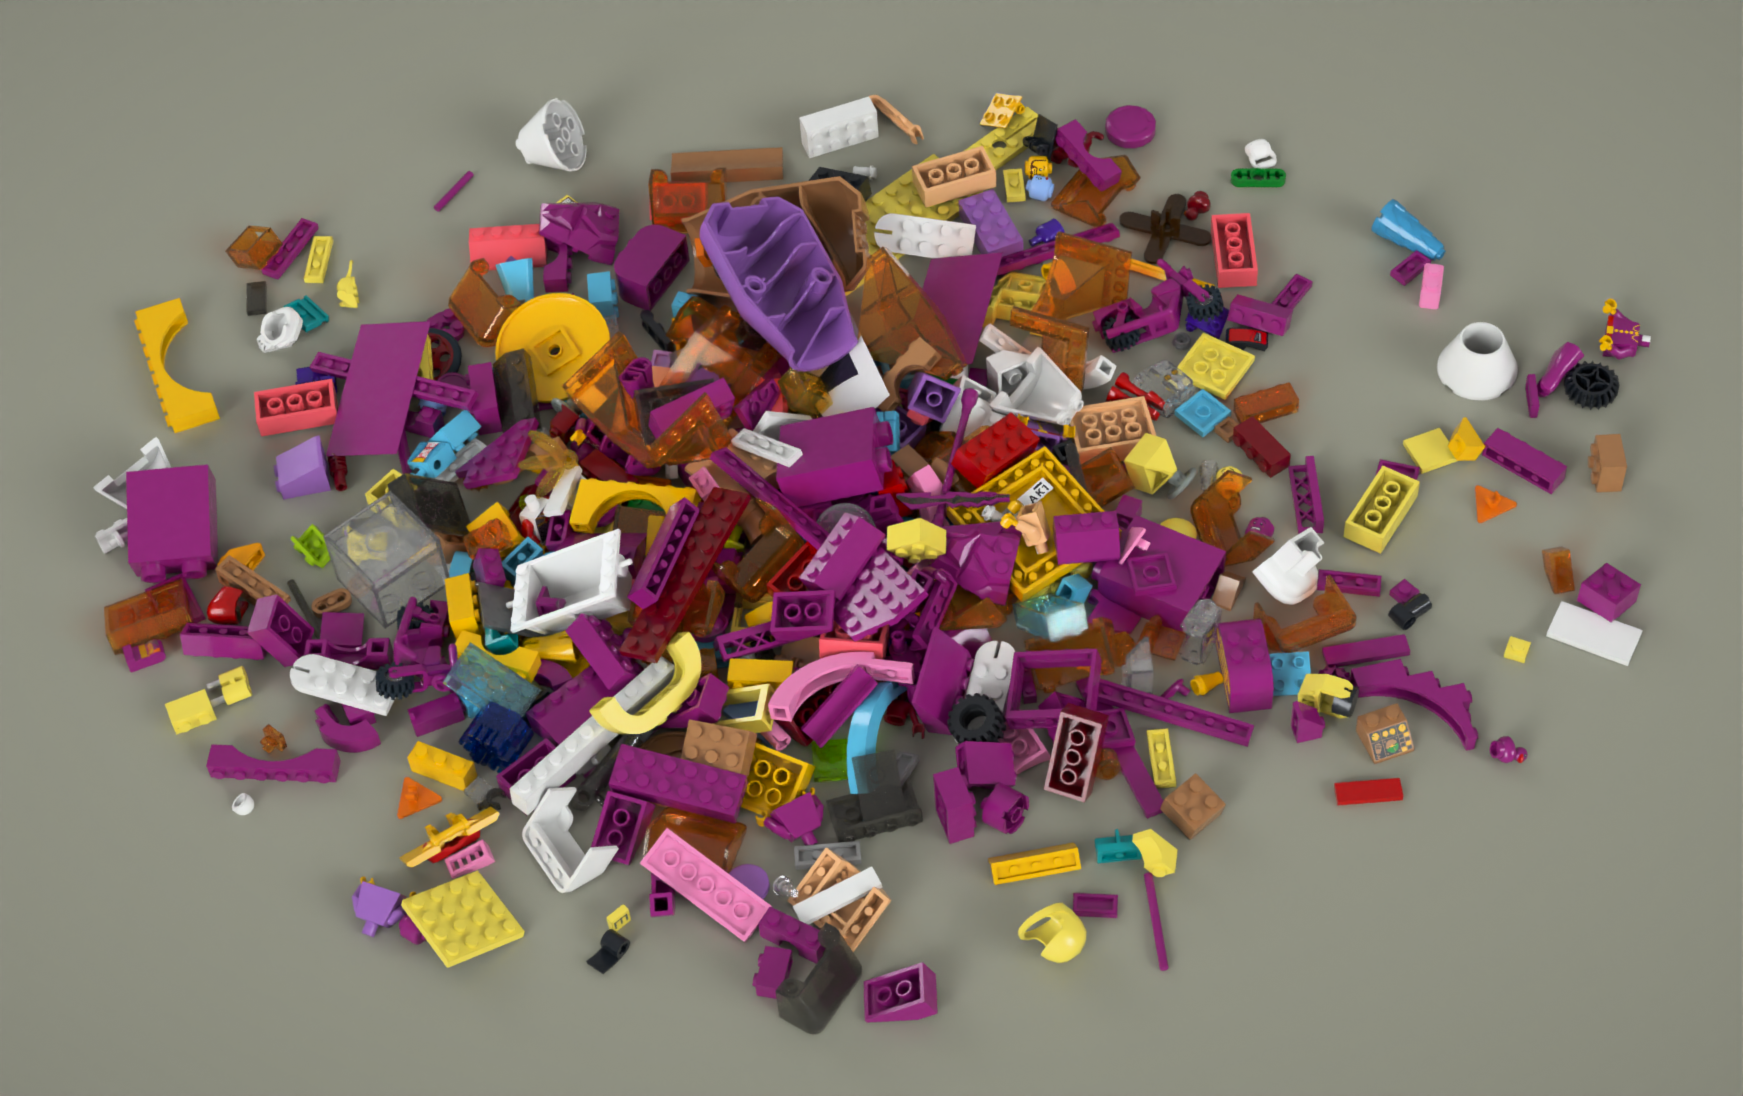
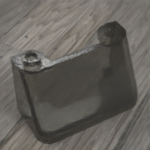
M827 922L818 933V941L826 949L805 981L802 982L796 978H788L775 991L779 1017L812 1035L821 1033L862 976V965L840 931Z

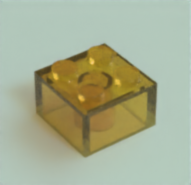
M790 367L778 381L781 393L785 396L788 402L787 405L792 411H798L816 419L833 404L821 377L812 373L797 371Z

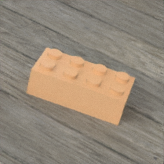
M983 146L912 166L913 183L925 208L996 187V170Z

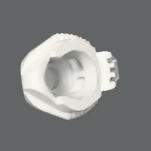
M282 307L265 315L261 325V335L257 337L259 348L264 353L292 347L293 343L295 344V341H297L302 328L303 320L300 315L291 307Z

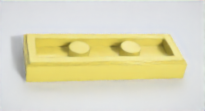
M332 236L313 237L304 275L305 283H324L333 245Z
M1168 728L1147 730L1146 735L1153 782L1156 788L1176 787Z

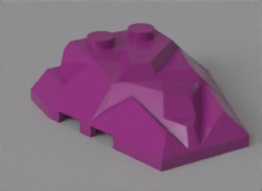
M597 202L542 203L540 206L539 235L559 245L566 243L573 247L571 251L577 253L580 250L588 254V259L594 262L612 265L615 246L619 238V209Z
M1001 521L942 526L941 528L946 530V554L930 559L928 566L947 570L964 590H969L979 596V599L1005 606L1022 532L1016 530L1014 525H1011L1008 529L1004 528L1000 524Z

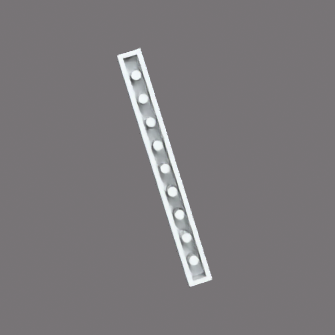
M661 656L658 663H651L614 696L622 709L630 715L638 712L671 682L674 675V664ZM591 716L510 788L512 804L526 815H529L537 808L549 788H559L618 734L603 728Z

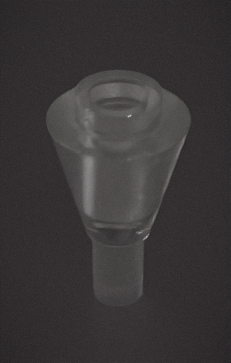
M780 876L773 883V891L778 897L791 896L795 898L799 894L798 890L794 887L792 879L788 876Z

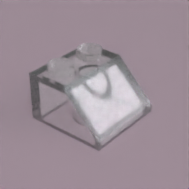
M1144 637L1125 656V665L1121 666V685L1153 694L1154 672L1149 637Z

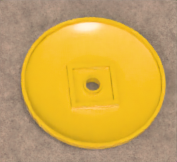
M566 293L545 294L525 302L507 318L496 342V363L506 384L518 395L541 403H551L553 398L565 401L569 399V396L564 386L592 357L605 369L611 350V337L602 314L587 300ZM553 348H560V352L557 355H551Z

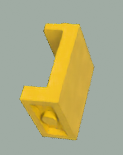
M496 502L467 525L466 528L479 548L498 549L502 562L525 538L520 535L509 518L510 513L499 502Z

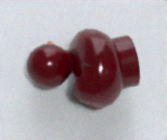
M1197 191L1188 199V209L1184 212L1188 220H1196L1198 214L1209 211L1211 202L1208 199L1207 193Z

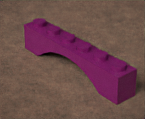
M211 744L206 767L210 776L216 779L235 778L237 780L256 779L259 781L277 780L281 782L289 780L303 783L307 781L328 783L337 781L341 760L337 749L316 748L307 754L293 759L265 761L249 757L238 751L233 745Z

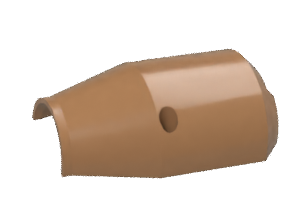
M840 176L751 189L724 201L729 202L731 207L734 208L758 205L762 198L780 197L803 209L838 272L845 292L855 290L871 268L873 256L869 253L866 238L867 226L865 223L870 218L865 200L857 189ZM709 209L691 217L682 218V223L685 225L690 237L695 267L694 284L692 289H687V293L731 298L714 265L704 268L696 255L695 238H700V228Z

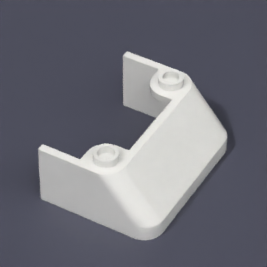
M575 787L549 788L522 832L524 843L560 893L572 892L601 875L619 849L617 846L590 847L586 855L568 831L572 825L573 815L567 805L577 791Z

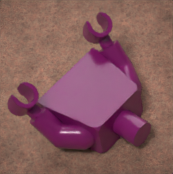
M929 566L922 568L921 571L915 568L911 575L928 595H930L935 584L934 579L946 585L947 582L945 580L952 576L942 568L936 569ZM929 596L904 617L909 622V626L916 628L920 617L915 613L922 611Z

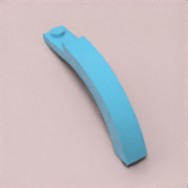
M877 682L878 685L854 711L847 743V774L851 794H868L880 786L876 768L877 734L881 719L888 705L907 690L906 687L899 686L897 682Z

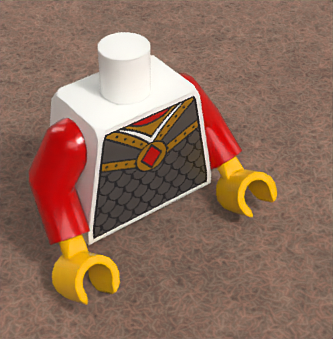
M529 495L525 498L527 506L519 515L522 524V537L532 539L543 549V554H545L549 550L545 545H542L547 538L550 517H546L543 511L549 497Z

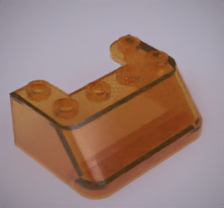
M1331 575L1326 576L1325 593L1317 596L1313 601V608L1318 614L1317 616L1281 629L1276 619L1265 614L1259 602L1254 605L1253 619H1261L1267 647L1276 652L1292 653L1350 631L1356 625V614Z

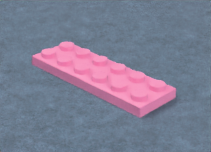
M666 828L640 862L643 867L744 943L747 942L757 929L758 923L768 908L772 907L668 828Z

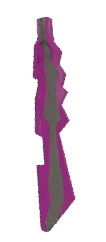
M980 491L974 494L968 492H947L946 495L931 496V492L898 493L896 495V498L910 510L947 504L952 509L959 506L979 508L984 505L992 506L999 502H1010V494Z

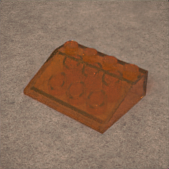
M182 578L104 607L105 633L115 655L124 654L123 646L130 644L131 647L146 644L150 640L166 639L174 633L182 632L186 623H194Z

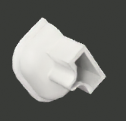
M1310 527L1286 542L1273 556L1264 561L1252 573L1276 600L1288 605L1297 604L1312 595L1317 589L1318 570L1315 565L1322 560V555L1318 549L1324 542L1313 528Z

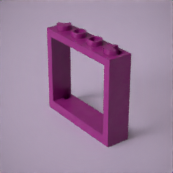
M1085 648L1078 650H1026V652H1014L1005 717L1010 729L1057 728L1062 709L1020 710L1024 670L1029 668L1091 666L1086 708L1096 711L1102 663L1098 650Z

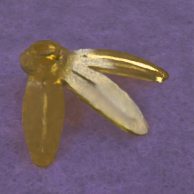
M530 430L528 431L530 439L551 455L529 457L519 462L518 467L526 470L553 467L543 477L536 490L535 496L540 499L556 486L565 469H573L577 465L578 456L572 450H563L548 435ZM565 456H570L572 461L567 462Z

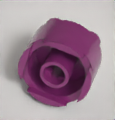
M997 783L989 797H985L981 802L980 808L983 810V822L1004 834H1013L1025 819L1022 814L1024 809L1028 811V796L1005 784Z

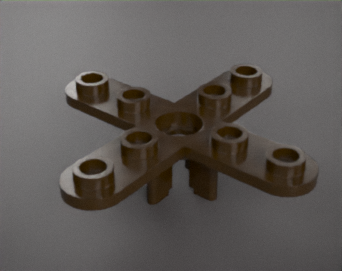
M1173 194L1169 196L1162 213L1151 210V216L1134 212H1124L1120 215L1119 223L1121 226L1152 234L1144 252V260L1147 263L1157 264L1158 259H1163L1171 239L1197 246H1206L1211 242V234L1207 230L1180 224V218L1186 206V198L1183 195Z

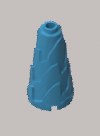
M1390 200L1380 211L1382 213L1380 218L1376 217L1371 228L1375 234L1401 247H1406L1413 252L1417 250L1434 261L1436 259L1440 260L1444 256L1446 251L1443 244L1397 200Z

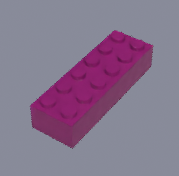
M625 744L620 746L609 781L611 792L735 824L748 785L746 775Z

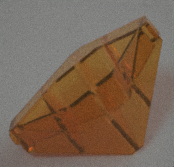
M881 247L869 256L866 263L858 339L862 336L872 359L895 365L898 357L907 352L909 345L921 337L942 357L930 371H915L936 375L944 380L959 375L964 370L963 368L967 366V363L940 309L888 248Z

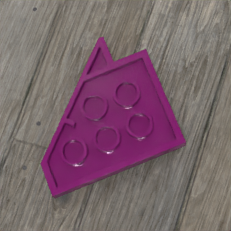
M531 418L517 422L455 471L457 477H465L463 485L466 489L516 479L538 428V420Z

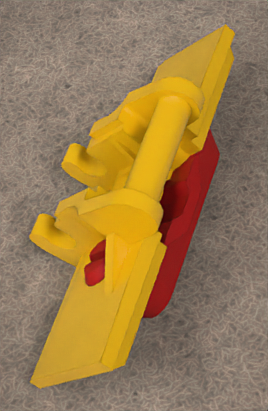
M488 807L469 819H466L462 814L455 815L454 813H449L445 816L451 827L439 833L431 824L425 826L424 828L430 840L399 857V859L409 867H414L425 860L431 863L439 862L480 838V829L495 822L500 814L492 807Z

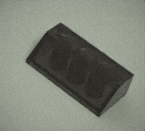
M524 348L504 353L492 364L503 433L517 422L531 418L538 420L537 430L542 429L531 356Z

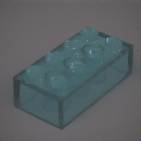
M1049 593L1025 600L1024 602L1012 604L1017 629L1023 630L1025 633H1031L1034 636H1040L1042 639H1049L1051 642L1060 641L1066 635H1080L1083 630L1089 629L1084 604Z
M471 642L442 682L512 731L541 691Z

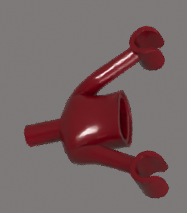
M906 690L888 705L884 720L894 726H903L910 714L913 723L912 737L916 733H921V739H924L925 726L919 723L913 705L906 701Z

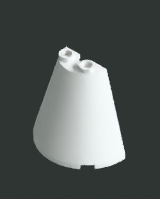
M1037 347L1026 360L1030 373L1010 397H1008L1007 393L1000 391L989 406L992 410L1001 414L1008 415L1012 412L1016 417L1018 414H1021L1023 417L1029 416V419L1063 426L1069 425L1073 416L1084 405V401L1081 400V391L1040 347Z
M157 437L140 449L144 457L118 478L113 480L108 475L93 488L101 495L127 509L126 472L171 468Z

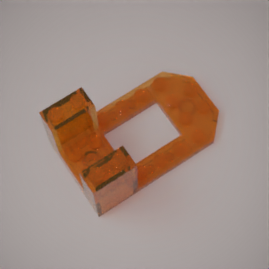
M723 305L694 331L658 389L661 390L665 397L675 399L685 390L700 365L703 364L702 366L705 370L714 372L719 376V379L724 377L726 383L732 385L730 390L735 397L734 408L759 386L765 375L783 356L740 316L738 311H731L732 308L730 306ZM732 326L739 335L751 339L752 344L762 347V349L753 356L723 334ZM732 409L731 415L723 420H720V418L714 420L711 428L718 433L727 431L738 417L735 410Z

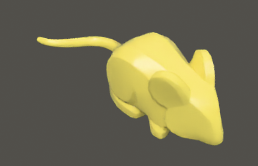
M353 260L349 261L346 277L340 279L337 283V297L342 300L339 303L341 307H358L357 285L355 277H351Z

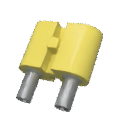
M243 666L218 675V680L206 684L209 691L222 686L223 695L210 700L213 707L225 702L227 705H231L252 696L251 687L248 684L249 679Z

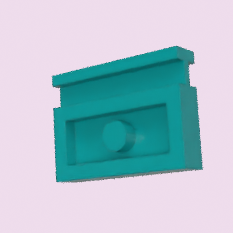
M307 295L302 300L297 299L283 306L293 308L303 320L302 329L305 332L322 325L324 321L329 322V316Z

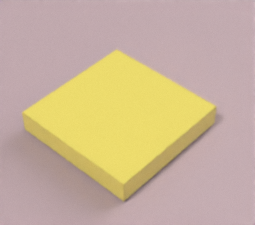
M1440 428L1403 440V446L1416 466L1420 467L1421 474L1457 462L1448 448L1449 441Z

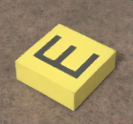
M624 904L607 916L609 929H613L616 932L631 921L629 909Z

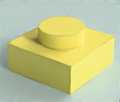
M1510 636L1504 652V658L1525 663L1531 642Z

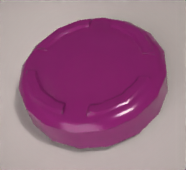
M1132 105L1118 107L1110 112L1106 118L1105 133L1107 138L1113 144L1122 148L1142 147L1151 142L1155 136L1156 120L1153 114L1145 108Z

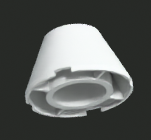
M1476 322L1466 326L1443 349L1438 358L1437 372L1441 382L1450 387L1454 394L1471 400H1489L1501 396V393L1512 388L1517 378L1518 366L1502 331L1493 324Z

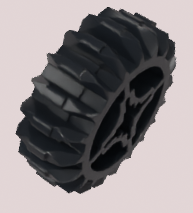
M1584 361L1582 365L1577 363L1566 374L1564 381L1565 395H1569V400H1574L1575 405L1581 404L1582 409L1585 406L1589 407L1590 410L1593 407H1596L1598 410L1601 406L1606 408L1609 403L1612 404L1618 395L1619 379L1615 375L1614 370H1609L1608 365L1602 366L1601 362L1594 364L1592 361L1588 364Z

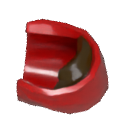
M228 586L222 587L207 607L208 620L215 624L238 625L249 605L247 601L238 600L243 591Z

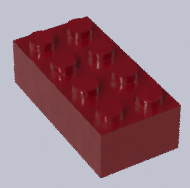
M1071 703L1066 704L1060 712L1044 790L1084 803L1093 791L1109 715Z

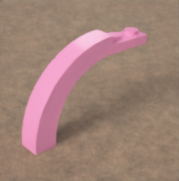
M847 652L821 658L791 674L777 688L768 703L770 717L774 720L792 722L796 711L807 698L826 686L843 681L857 664L875 680L913 684L915 680L913 663L875 659L874 652Z

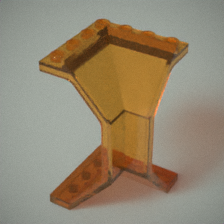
M1058 231L1055 238L1053 261L1042 294L1031 311L1013 306L1010 326L1042 335L1041 349L1082 392L1084 389L1090 328L1066 320L1128 298L1132 252Z
M620 331L562 385L568 397L615 445L648 469L660 467L664 463L672 466L708 461L712 452L728 447L733 439L706 392L654 442L640 432L639 412L619 379V376L631 361L638 357L625 335Z

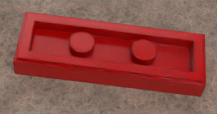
M1400 778L1334 783L1337 806L1403 800Z

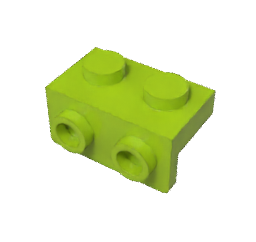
M311 524L300 538L295 536L290 538L294 542L293 547L299 553L306 556L304 559L311 566L317 565L323 568L339 551L314 524Z

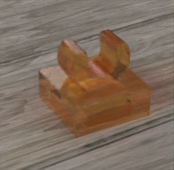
M268 724L262 729L265 737L260 743L264 746L262 749L268 754L275 747L281 752L287 747L283 734Z

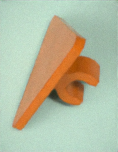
M1479 485L1475 487L1477 521L1479 523H1483L1517 506L1515 501L1500 495L1498 491L1493 492Z
M405 777L397 816L399 819L419 812L440 803L442 797L413 779Z

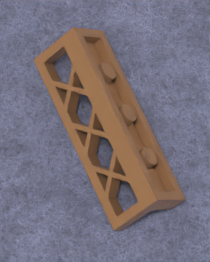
M230 555L215 568L221 584L242 590L241 597L254 606L258 598L276 594L287 604L291 601L290 595Z

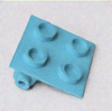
M1309 652L1269 654L1273 673V696L1298 695L1305 675L1311 674Z

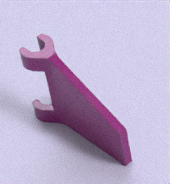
M1092 589L1088 595L1090 597L1087 602L1096 605L1088 619L1076 612L1072 618L1074 621L1071 626L1082 630L1131 634L1141 620V616L1108 600L1098 590Z

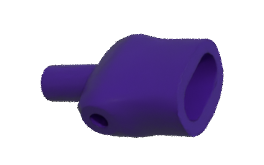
M1053 218L1036 228L1035 233L1037 236L1030 239L1029 244L1033 247L1041 241L1044 243L1055 241L1065 234L1064 228Z

